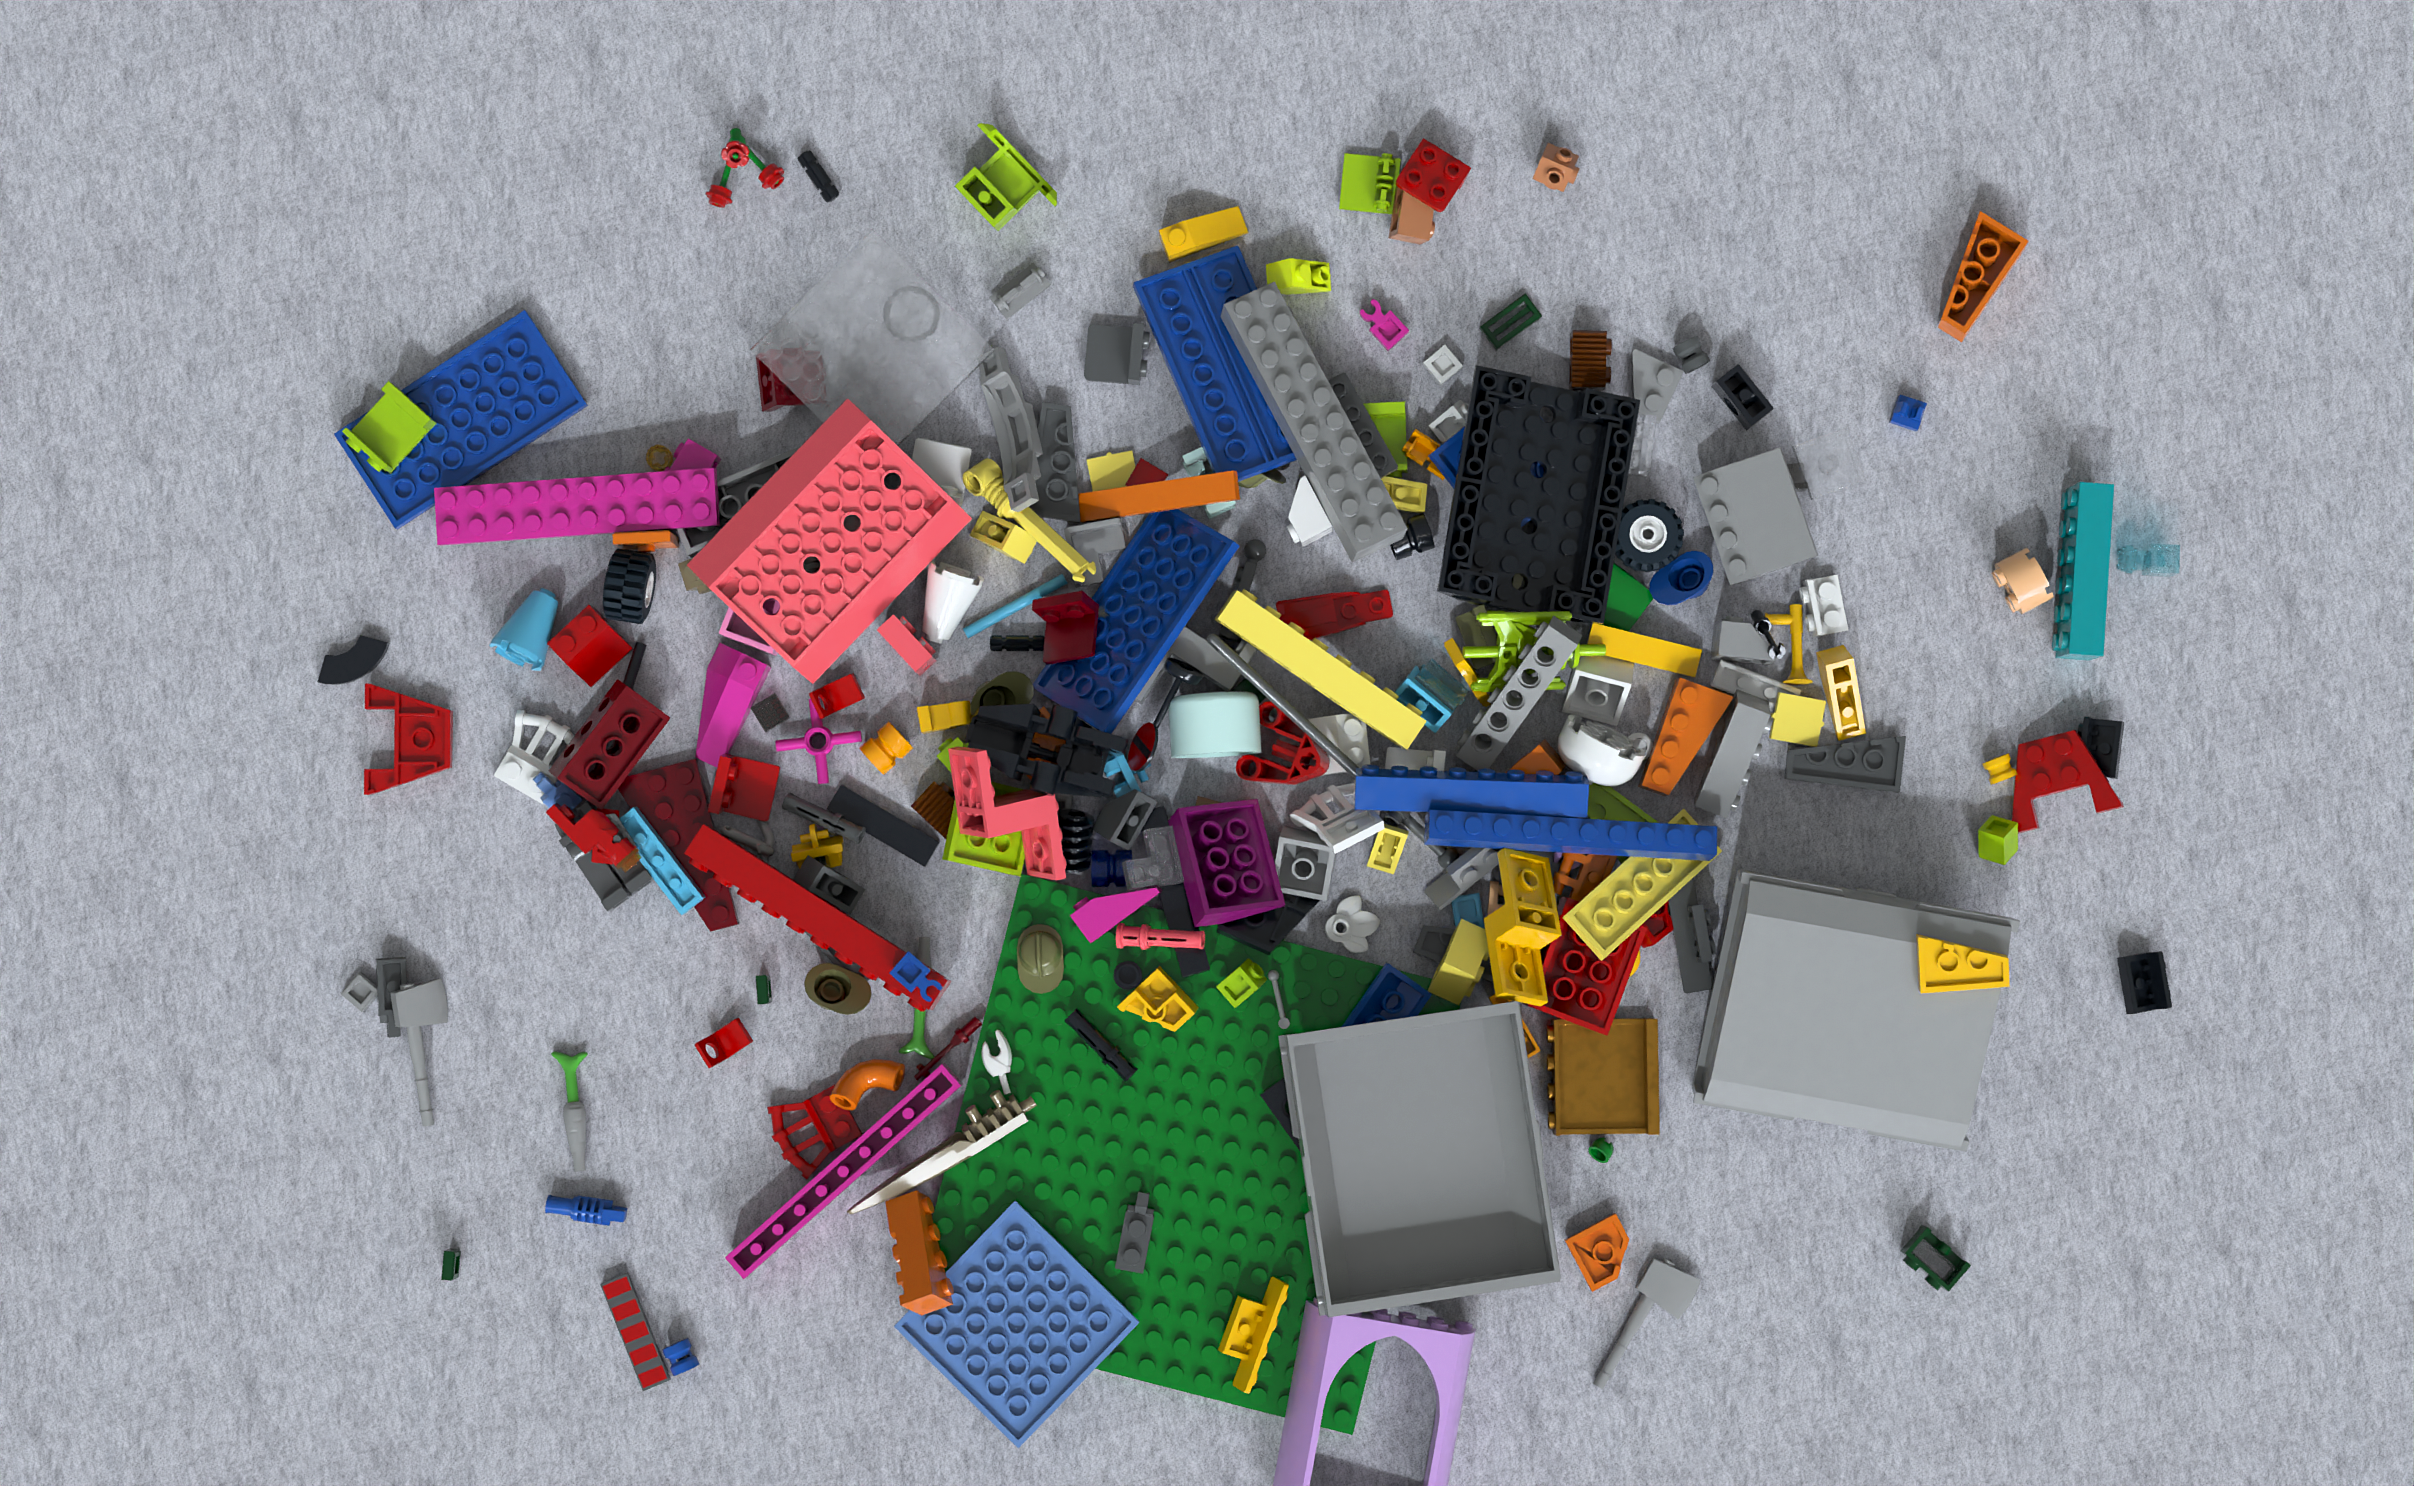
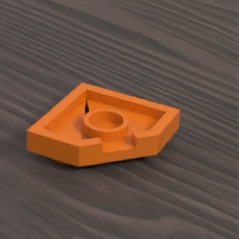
M1616 1213L1564 1239L1592 1292L1618 1279L1629 1237Z

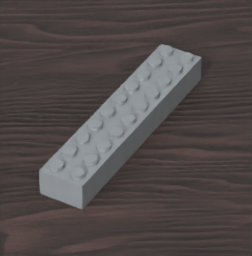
M1275 281L1224 304L1220 317L1351 562L1353 563L1403 539L1408 528Z

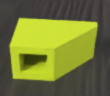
M1289 258L1266 264L1267 285L1275 281L1281 294L1291 295L1331 291L1329 263Z

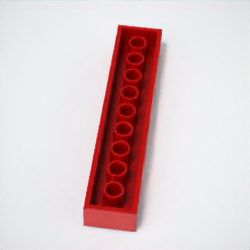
M703 824L685 851V854L691 857L688 863L706 873L708 870L715 873L712 877L713 879L729 888L732 885L738 887V895L749 902L755 903L758 900L763 903L761 908L763 911L774 918L779 919L783 916L788 919L785 925L799 934H804L805 931L812 935L810 941L823 949L828 950L830 946L836 950L835 957L848 965H852L855 962L861 966L859 969L861 974L875 981L877 978H880L885 982L883 987L896 996H900L902 993L910 998L907 1003L921 1012H924L926 1008L934 1010L952 982L927 966L931 972L926 978L938 981L943 989L940 991L933 985L927 988L928 996L933 999L931 1002L922 998L918 987L911 993L889 974L907 952L823 898L810 892L712 827Z

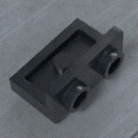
M2084 716L2083 723H2080L2078 726V734L2093 755L2104 776L2118 779L2124 722L2093 719Z
M2162 951L2139 953L2117 958L2126 1014H2137L2172 1007L2166 964Z

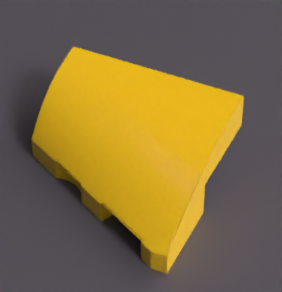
M1160 966L1117 1006L1122 1012L1127 1010L1142 1016L1143 1020L1160 1023L1163 1028L1174 1032L1192 1017L1199 1008Z

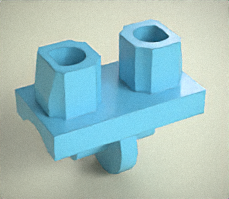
M1124 755L1111 756V759L1107 761L1104 768L1107 778L1121 771L1125 782L1116 785L1114 788L1116 798L1134 789L1141 792L1134 774L1137 773L1141 783L1149 780L1145 769L1140 772L1131 770ZM1149 763L1148 766H1147L1145 769H1147V768H1149L1150 766H1152L1151 763Z

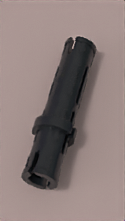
M1078 1008L1065 1019L1064 1022L1103 1059L1101 1062L1104 1065L1108 1064L1124 1082L1138 1070L1120 1052L1121 1048L1118 1045L1115 1047Z

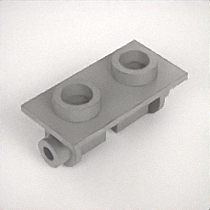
M1033 262L989 298L1003 316L1008 319L1051 284L1046 279L1042 270Z

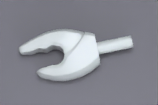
M996 1030L1000 1054L992 1056L989 1046L985 1041L982 1045V1060L985 1068L993 1077L999 1075L1005 1095L1011 1093L1005 1073L1011 1070L1012 1053L1003 1033L1000 1030Z

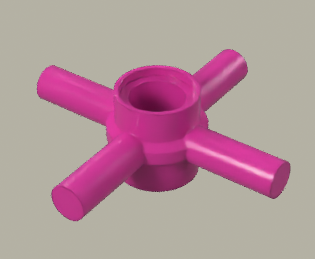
M809 699L812 727L807 730L804 737L776 740V751L805 748L808 753L815 756L818 784L829 783L826 755L830 753L834 745L862 742L861 731L833 734L828 728L823 726L822 719H820L811 699ZM818 733H823L826 737V744L820 749H815L812 745V738Z

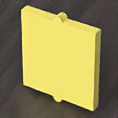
M1132 450L1116 454L1108 452L1106 456L1086 459L1093 491L1126 487L1125 484L1135 469Z
M1778 692L1775 709L1771 713L1773 723L1769 738L1817 747L1820 730L1824 726L1822 720L1826 701Z

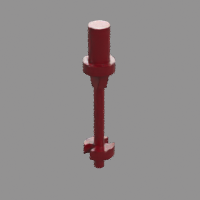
M974 1016L961 1029L958 1027L954 1031L955 1035L950 1043L925 1066L921 1062L916 1066L919 1072L914 1078L917 1081L923 1075L927 1078L931 1074L928 1070L953 1047L963 1042L966 1044L970 1040L968 1037L982 1025V1022Z

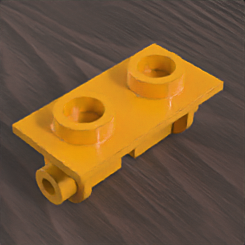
M1415 429L1402 451L1406 453V457H1409L1421 466L1425 461H1428L1430 464L1427 470L1441 478V480H1444L1445 477L1428 457L1440 444Z

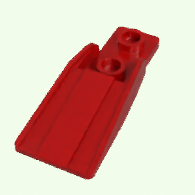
M1388 590L1360 594V592L1328 593L1282 600L1276 603L1277 612L1281 614L1279 619L1287 625L1293 622L1305 631L1303 636L1309 640L1331 636L1366 625V622L1388 619L1393 616Z

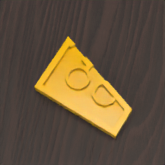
M1916 934L1920 993L2010 987L2009 958L2006 955Z

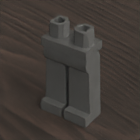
M587 801L576 810L583 817L591 809H597L598 807ZM555 824L561 836L560 844L563 848L566 847L571 857L577 863L599 896L606 911L614 910L632 897V894H636L654 881L633 852L617 866L613 864V868L610 864L593 863L591 861L592 850L585 854Z

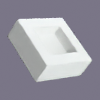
M1446 345L1423 362L1424 367L1440 386L1463 368V365Z

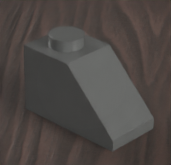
M1134 789L1105 804L1092 828L1110 842L1130 851L1158 801Z

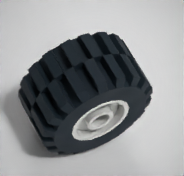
M1640 499L1632 504H1628L1622 510L1615 555L1623 561L1625 566H1629L1635 571L1652 572L1665 567L1678 555L1683 545L1684 529H1682L1680 517H1677L1676 511L1673 508L1670 509L1666 506L1667 503L1657 502L1655 499Z
M620 548L615 550L607 567L603 589V611L606 619L643 624L649 614L655 590L656 562L653 554Z

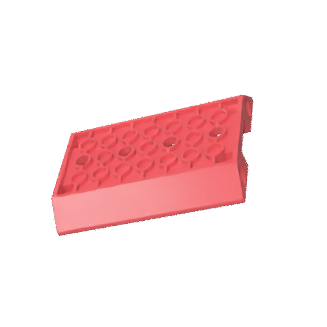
M847 398L690 560L687 566L778 654L813 684L972 518ZM889 473H896L900 477V484L895 489H888L884 485V478ZM852 514L858 516L860 519L858 529L854 531L845 529L844 519ZM810 556L818 558L820 562L819 569L813 573H809L803 568L804 560ZM769 598L776 599L780 604L779 610L775 614H767L763 610V603Z

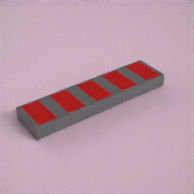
M627 1272L601 1283L600 1286L642 1390H648L671 1380L629 1273Z

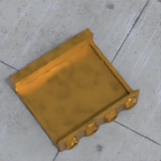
M1551 1019V1025H1547L1546 1028L1547 1043H1552V1054H1547V1071H1552V1083L1547 1085L1548 1100H1553V1112H1548V1129H1553V1134L1556 1136L1568 1134L1660 1135L1658 1019H1614L1608 1036L1563 1019Z

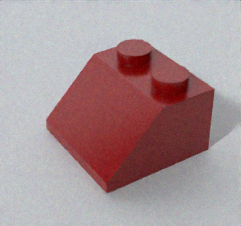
M591 605L584 608L547 643L565 664L590 687H593L633 650L629 643Z

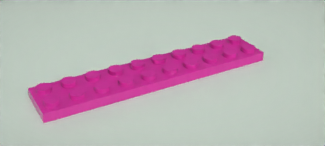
M716 468L434 488L437 545L440 546L720 526Z

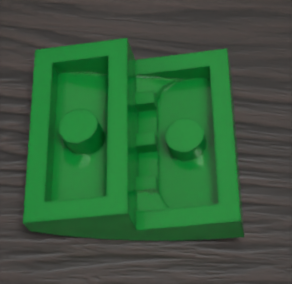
M1616 563L1613 564L1604 624L1599 625L1629 632L1653 600V597L1647 586Z

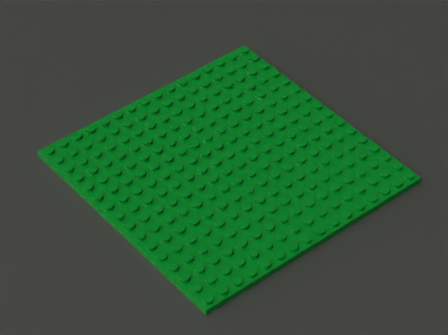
M1021 874L955 1133L962 1132V1125L965 1123L968 1125L972 1123L965 1112L968 1107L975 1105L982 1116L987 1113L986 1110L989 1108H996L990 1097V1094L996 1090H1000L1006 1101L1009 1100V1096L1014 1094L1019 1103L1032 1096L1037 1106L1025 1113L1028 1122L974 1156L944 1172L932 1219L939 1229L941 1238L938 1240L940 1251L944 1253L947 1261V1267L944 1268L945 1273L1016 1200L1140 1321L1095 1369L1285 1418L1306 1300H1314L1316 1290L1304 1216L1309 1211L1301 1153L1262 1099L1260 1093L1284 1077L1278 1036L1342 1027L1384 966L1287 941H1282L1270 955H1267L1217 933L1216 924L1199 927V931L1205 932L1204 948L1210 971L1182 978L1174 947L1151 946L1147 950H1141L1140 947L1124 946L1123 949L1117 948L1116 930L1118 924L1094 942L1090 943L1070 916L1075 912L1073 906L1085 897L1092 900L1095 897L1105 895ZM1146 905L1141 906L1120 922L1124 923L1125 926L1141 927L1143 924H1148L1152 929L1169 930L1163 910ZM1037 924L1048 925L1055 929L1060 935L1063 944V978L1055 989L1043 994L1034 993L1025 988L1018 974V939L1024 930ZM1249 958L1253 963L1258 964L1262 968L1267 981L1234 1008L1216 986ZM1123 961H1132L1138 964L1142 970L1140 984L1160 966L1199 1007L1198 1010L1175 1032L1163 1028L1160 1023L1143 1020L1142 1016L1127 1010L1125 1012L1120 1011L1117 1006L1135 988L1126 990L1120 988L1115 983L1113 974L1116 966ZM1271 970H1276L1279 973L1277 981L1285 1017L1290 1022L1289 1027L1286 1029H1282L1278 1025L1280 1016L1272 981L1268 978V972ZM1400 971L1428 991L1432 981L1431 978ZM1431 993V997L1417 1016L1459 1010L1461 1003L1457 1005ZM1076 1008L1115 1047L1118 1045L1121 1048L1120 1052L1138 1068L1126 1082L1108 1064L1104 1065L1101 1062L1103 1059L1064 1022ZM996 1030H1000L1003 1033L1012 1053L1011 1070L1005 1073L1011 1093L1005 1095L999 1075L993 1077L985 1068L982 1060V1045L985 1041L989 1046L992 1056L1000 1054ZM1288 1101L1285 1103L1287 1113H1289ZM1138 1191L1150 1193L1147 1208L1154 1209V1220L1143 1274L1115 1269L1125 1212L1128 1210V1204L1136 1205ZM1271 1277H1276L1289 1284L1287 1299L1282 1304L1278 1314L1277 1326L1272 1331L1267 1345L1266 1356L1262 1359L1257 1372V1381L1252 1386L1249 1394L1244 1393L1233 1386L1241 1359L1223 1354L1218 1351L1237 1296L1262 1303ZM1376 1341L1358 1350L1336 1374L1326 1396L1320 1427L1353 1435Z

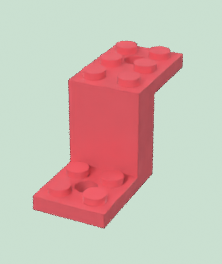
M959 746L948 748L960 834L992 838L1021 831L1027 875L1056 881L1065 879L1066 859L1062 851L1061 841L1063 835L1058 822L1057 813L1059 806L1055 799V793L1054 796H1049L1024 789L995 796V790L991 784L989 771L991 762L987 755V750Z

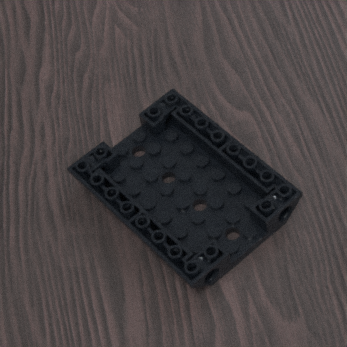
M1476 365L1437 591L1457 600L1517 612L1570 611L1572 618L1567 622L1604 624L1640 400L1587 388L1578 392L1531 382L1530 376ZM1542 407H1547L1552 411L1553 419L1551 422H1544L1540 418ZM1533 463H1539L1543 467L1544 473L1541 478H1536L1531 474L1530 467ZM1524 518H1528L1534 523V531L1531 534L1525 533L1521 528V522ZM1515 574L1523 576L1525 580V586L1522 590H1517L1512 585V577Z

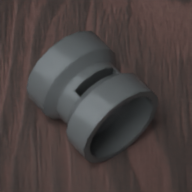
M1694 336L1672 348L1675 355L1681 358L1683 362L1681 367L1685 374L1710 362L1707 353H1704L1701 349L1702 343L1698 336Z

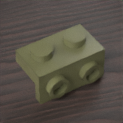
M1484 604L1455 618L1465 646H1496L1497 637L1493 627L1482 626L1481 622L1476 620L1478 613L1491 611V609L1486 610ZM1496 657L1470 659L1474 668L1478 670L1494 664Z

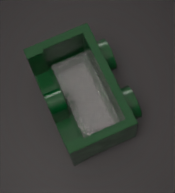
M1924 1225L1920 1226L1918 1231L1900 1250L1906 1256L1903 1261L1914 1271L1920 1268L1925 1272L1927 1277L1924 1280L1937 1291L1942 1287L1949 1292L1971 1266L1967 1261L1957 1256L1945 1242L1940 1241Z

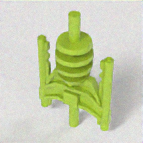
M1487 611L1485 613H1478L1476 620L1481 622L1482 626L1495 627L1498 633L1496 646H1464L1463 658H1496L1495 665L1487 678H1477V682L1471 684V689L1481 692H1493L1496 687L1502 689L1506 683L1503 680L1506 672L1512 665L1517 668L1522 661L1518 658L1527 643L1532 646L1537 640V637L1534 636L1536 629L1528 625H1540L1543 621L1548 624L1553 616L1566 624V621L1572 618L1570 611ZM1579 643L1567 659L1569 667H1577L1580 656H1605L1606 646L1605 644L1580 645ZM1546 646L1541 647L1542 651L1545 654H1554L1551 648ZM1567 661L1560 670L1565 669ZM1525 669L1528 675L1535 673L1534 669ZM1560 676L1554 677L1546 690L1564 689L1566 684L1563 680H1560Z

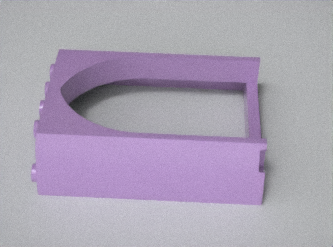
M1314 1297L1313 1301L1306 1300L1273 1486H1310L1324 1404L1332 1381L1345 1362L1358 1350L1376 1340L1391 1336H1397L1410 1344L1422 1356L1432 1376L1436 1395V1413L1423 1486H1448L1476 1331L1475 1328H1472L1473 1324L1464 1321H1456L1455 1325L1444 1323V1319L1434 1316H1427V1320L1416 1318V1314L1399 1311V1315L1388 1314L1387 1309L1335 1317L1319 1316L1317 1297Z

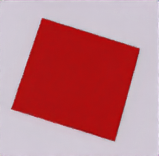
M1140 458L1125 485L1133 486L1165 481L1168 474Z

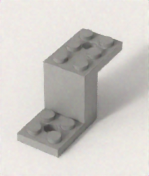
M1184 627L1135 701L1141 705L1144 703L1165 670L1164 664L1168 657H1173L1193 666L1203 674L1204 678L1226 692H1232L1242 674L1205 639ZM1242 639L1235 653L1249 665L1258 649Z

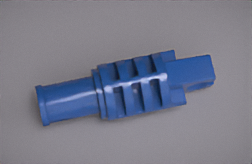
M548 1195L545 1213L567 1215L573 1221L609 1226L610 1221L624 1222L627 1217L628 1208L613 1205V1200L580 1195L570 1199Z

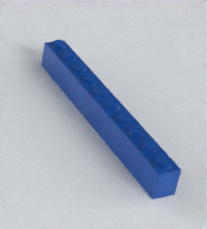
M1429 810L1425 816L1424 845L1491 849L1508 848L1526 851L1710 861L1717 855V826Z

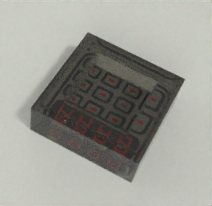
M776 693L751 707L766 733L791 718Z

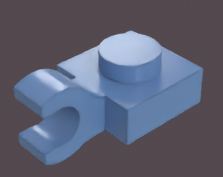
M539 772L533 778V781L537 783L536 786L544 792L540 799L549 808L558 803L560 806L565 804L572 810L582 801L578 793L560 780L554 784L542 772Z

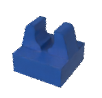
M1901 394L1898 395L1889 423L1918 431L1927 403Z

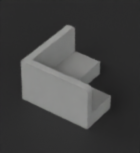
M1120 518L1064 528L1066 541L1089 563L1093 561L1096 566L1094 575L1088 569L1082 573L1085 577L1084 582L1074 580L1075 587L1102 583L1103 577L1098 555L1126 549Z

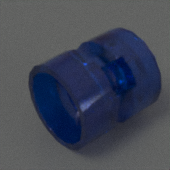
M1092 850V887H1108L1110 883H1114L1116 887H1132V850H1116L1114 854H1110L1108 850Z

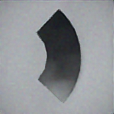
M360 635L355 646L348 652L337 656L325 655L317 682L328 685H342L354 682L373 671L379 665L390 643Z

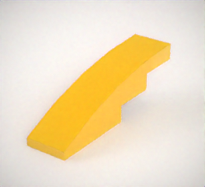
M1593 623L1587 644H1605V656L1691 677H1696L1702 653L1701 649Z

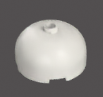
M1569 715L1558 737V752L1562 761L1570 770L1580 772L1583 776L1588 777L1590 785L1596 783L1604 786L1621 785L1629 781L1636 774L1646 755L1644 749L1639 748L1637 751L1632 747L1633 740L1594 720L1593 722L1587 721L1584 723L1581 722L1582 717L1579 715Z

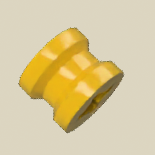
M2009 753L1982 763L1983 768L1989 772L1990 777L1988 780L1990 785L2017 775L2016 769L2011 767Z

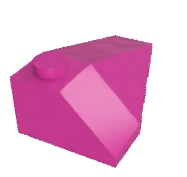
M719 643L707 667L696 758L717 768L720 756L725 753L730 754L771 670L770 666Z

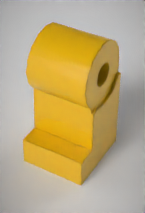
M970 701L917 707L920 729L923 734L969 725L972 717Z

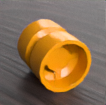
M889 721L877 731L878 737L876 739L870 737L859 747L862 753L883 775L896 765V758L902 759L913 749L912 745Z

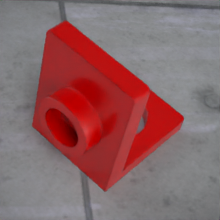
M854 673L809 693L820 719L865 699ZM818 696L823 701L825 709L820 705Z
M736 1018L694 1045L710 1069L752 1043L753 1039L740 1018ZM706 1045L714 1049L716 1058L709 1056L706 1051Z

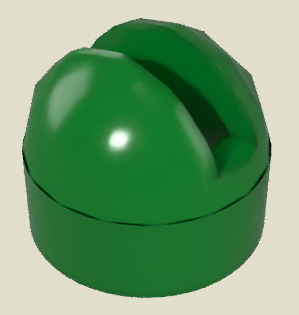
M1604 1137L1596 1139L1588 1148L1591 1157L1600 1163H1607L1614 1152L1613 1143L1610 1142L1608 1144Z

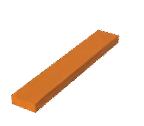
M1233 470L1078 494L1080 521L1085 523L1240 500L1237 471Z

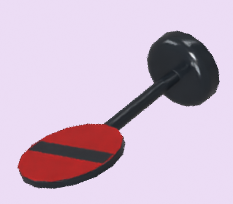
M1170 657L1165 661V670L1176 679L1154 722L1143 724L1132 740L1128 753V765L1135 772L1143 771L1153 758L1158 743V728L1182 681L1196 685L1203 678V674L1199 670L1183 661Z

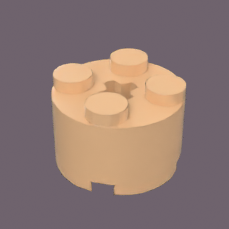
M2028 548L1996 563V570L1991 573L1999 588L2005 587L2008 593L2005 600L2012 613L2019 611L2021 614H2024L2054 598L2052 592L2046 593L2045 588L2050 585L2035 557L2028 559L2026 556L2030 552Z

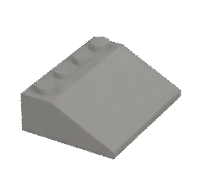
M1777 448L1693 477L1730 585L1740 584L1818 556L1782 448Z

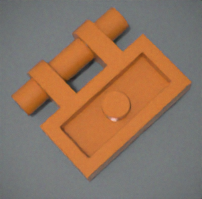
M1562 853L1561 856H1564L1559 871L1555 872L1552 878L1554 880V892L1561 895L1564 886H1570L1572 890L1569 898L1580 902L1611 874L1617 856ZM1574 861L1582 863L1576 879L1568 877Z

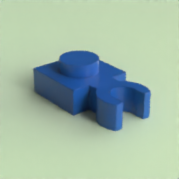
M910 951L905 954L889 973L911 993L918 987L922 998L928 1002L933 1000L927 994L929 986L933 985L940 991L943 989L938 981L926 978L931 970Z

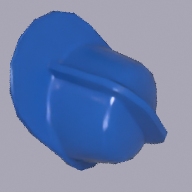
M1689 551L1680 555L1653 575L1649 588L1653 599L1664 605H1677L1687 599L1703 595L1708 589L1713 575V563L1709 556L1700 551Z

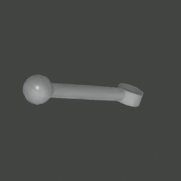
M1271 970L1268 972V978L1272 981L1280 1016L1278 1025L1280 1028L1286 1029L1289 1027L1290 1022L1285 1017L1277 981L1279 973L1276 970Z

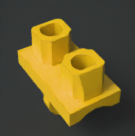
M816 824L809 825L810 833L800 835V844L792 845V861H797L799 869L808 855L812 858L825 855L827 866L830 868L842 865L843 836L829 837L828 829L817 831Z

